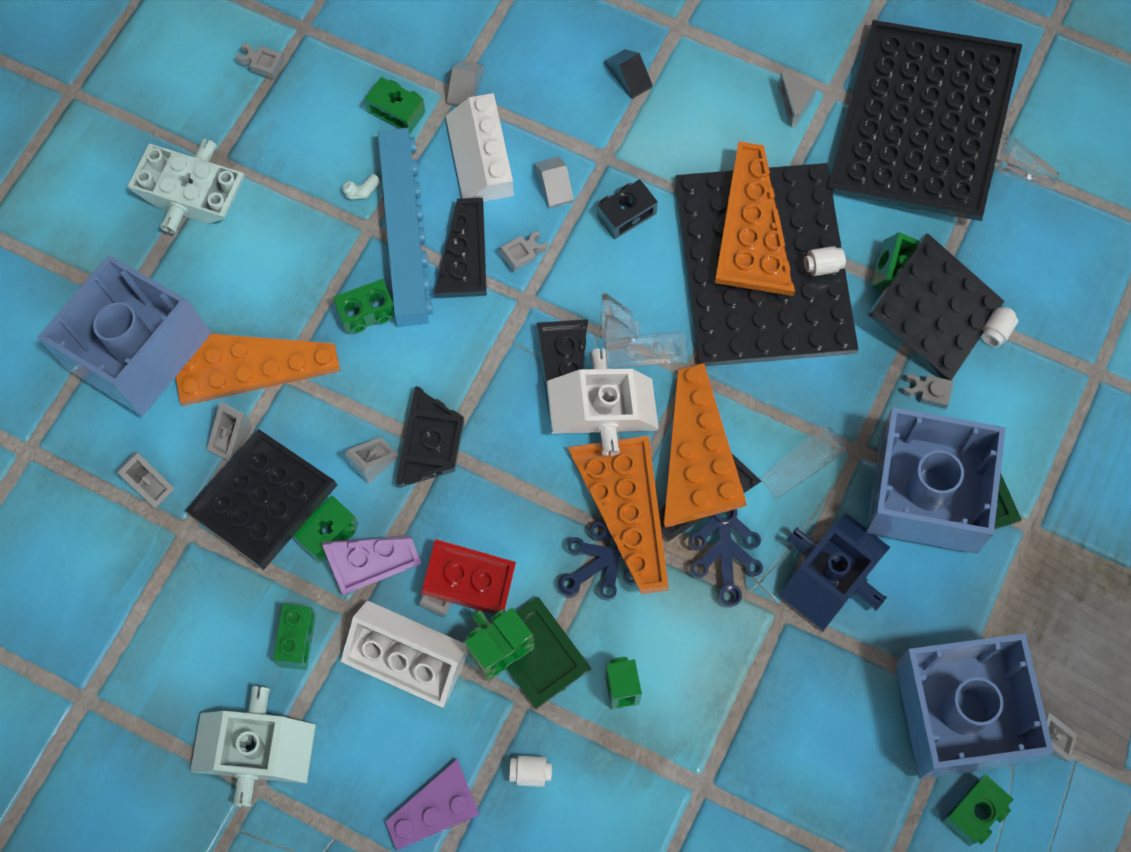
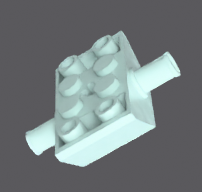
M202 139L194 157L150 143L148 144L128 184V188L158 209L167 211L163 222L160 224V228L163 231L169 233L171 229L170 233L175 234L182 217L205 224L225 219L245 174L210 163L209 161L217 148V145L211 140H208L206 144L207 139Z
M254 686L251 688L249 711L246 713L217 711L200 714L190 772L236 778L237 783L233 806H244L247 808L252 806L254 783L258 779L303 784L308 782L316 725L282 716L266 715L270 689L265 687L258 689L259 687ZM254 740L256 747L249 752L246 749V745H251Z

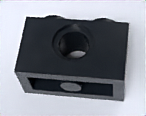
M639 179L633 184L628 183L624 185L613 196L604 197L597 205V218L615 240L656 215L658 201ZM622 206H629V207H631V208L625 210V209H622L621 207H622Z

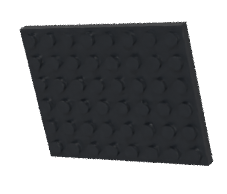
M873 20L830 176L828 190H832L833 194L982 221L1023 44Z
M828 163L769 167V177L774 190L776 209H778L784 237V248L787 261H789L791 281L795 289L794 296L715 283L733 170L675 175L699 364L704 363L706 367L857 354L859 349L845 268L840 269L836 273L812 276L810 272L806 271L804 266V257L807 256L809 250L832 246L842 248L832 190H828L830 180Z

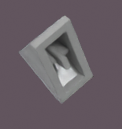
M459 61L452 67L447 105L457 107L469 97L476 96L485 66Z
M782 71L778 87L792 128L797 126L813 102L817 87L787 71Z
M555 157L536 162L535 168L549 209L574 202L567 166L562 159Z
M223 402L220 403L207 450L230 461L252 430L246 414Z
M381 437L350 448L345 453L350 467L368 484L399 456Z
M135 452L116 471L130 488L155 509L175 489L138 452Z
M1045 712L1054 753L1050 754V756L1070 762L1077 734L1050 712Z

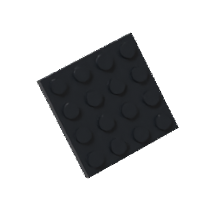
M927 233L920 238L867 315L936 375L951 381L984 332L982 328L994 309L1000 308L1005 301Z
M258 429L185 512L264 570L338 484L334 479Z

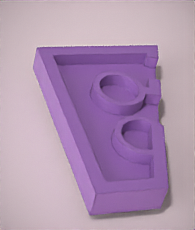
M411 536L322 542L342 595L422 564Z
M458 759L386 821L397 851L480 816Z

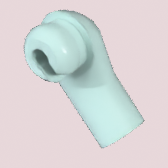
M371 174L362 185H355L354 182L348 181L343 185L342 190L345 193V197L350 200L366 199L381 183V180L376 175Z

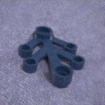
M737 509L726 511L727 518H721L719 514L711 515V519L698 533L690 536L688 540L689 547L694 551H699L705 547L706 539L719 528V540L701 560L694 562L690 566V573L694 578L704 577L708 573L710 565L720 556L722 588L718 591L717 598L719 603L726 608L738 605L742 599L740 588L734 585L732 555L744 566L745 573L748 576L756 577L763 571L762 563L757 559H753L731 538L730 528L743 538L745 548L753 550L761 544L760 535L752 532L737 518ZM748 536H753L756 539L755 545L748 543ZM694 537L701 539V546L694 545ZM753 563L757 565V573L751 572L749 568L750 564ZM695 565L703 567V574L695 572ZM725 592L732 594L733 599L731 602L724 599Z
M596 522L592 525L591 536L597 541L605 538L613 540L604 523ZM600 527L604 530V533L596 535L594 530ZM579 537L570 539L568 551L571 555L579 556L583 554L599 558L574 575L565 574L561 576L558 581L559 593L565 598L575 597L579 593L580 585L607 567L605 581L600 587V596L607 601L613 600L617 594L615 583L619 561L622 557L617 546L611 548L584 543ZM579 543L582 547L580 550L575 551L571 548V545ZM626 568L623 572V580L628 585H634V580L626 577V574L629 572L628 568ZM571 580L575 585L572 588H566L564 582ZM611 587L614 593L612 595H605L603 589Z

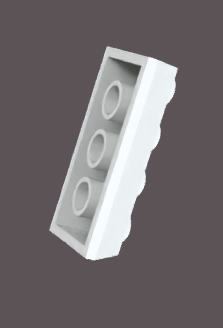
M494 93L469 97L446 115L462 198H483V201L512 197L514 196L513 179Z
M366 601L353 616L340 662L444 708L463 669L468 652L465 643L370 601Z

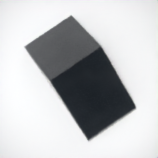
M624 49L604 61L606 67L631 99L653 87L640 53Z

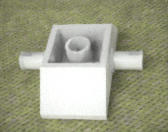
M602 348L601 354L600 349H594L590 352L593 369L577 370L547 381L552 434L601 433L602 455L608 456L610 451V456H614L620 453L617 432L658 431L653 381L650 377L634 369H609L607 349Z

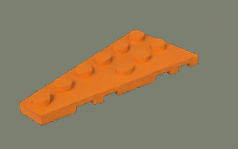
M738 141L715 283L794 296L795 289L791 281L790 266L784 248L785 242L778 209H776L774 190L770 182V171L764 145Z
M210 334L178 373L176 381L180 403L182 406L341 372L334 343Z
M704 363L678 370L664 519L665 528L747 506Z
M649 436L618 440L620 453L614 456H610V451L608 456L602 455V442L568 447V451L640 594L669 591Z

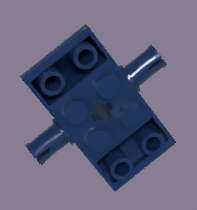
M847 513L833 525L820 542L817 541L816 543L799 530L798 527L787 538L786 541L806 555V557L778 597L822 632L851 596L855 597L857 595L875 611L886 600L887 596H884L867 582V576L891 547L876 535L866 533V528ZM837 565L841 569L839 571H835L833 568Z

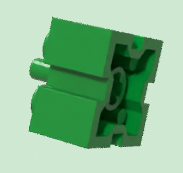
M512 607L507 611L503 609L497 612L490 619L492 624L481 610L477 611L472 618L479 627L471 631L467 635L468 640L464 642L469 657L488 682L505 671L507 666L514 661L517 662L535 648L533 634Z

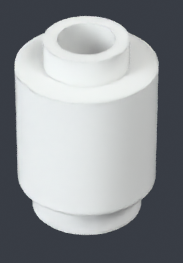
M835 246L809 250L807 256L804 257L805 269L812 276L836 273L840 269H844L846 265L843 249L836 248Z
M1007 307L995 308L982 328L984 331L981 335L982 340L992 347H1000L1001 344L1006 343L1018 324L1016 313Z
M518 756V759L511 758L510 782H516L517 786L545 787L546 781H551L552 763H547V757Z

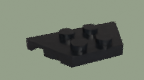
M415 386L396 479V486L399 488L455 472L463 433L464 417L455 410L448 409L443 402L437 398L435 400L418 386Z

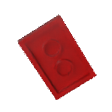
M435 539L420 594L495 615L500 610H505L516 562Z

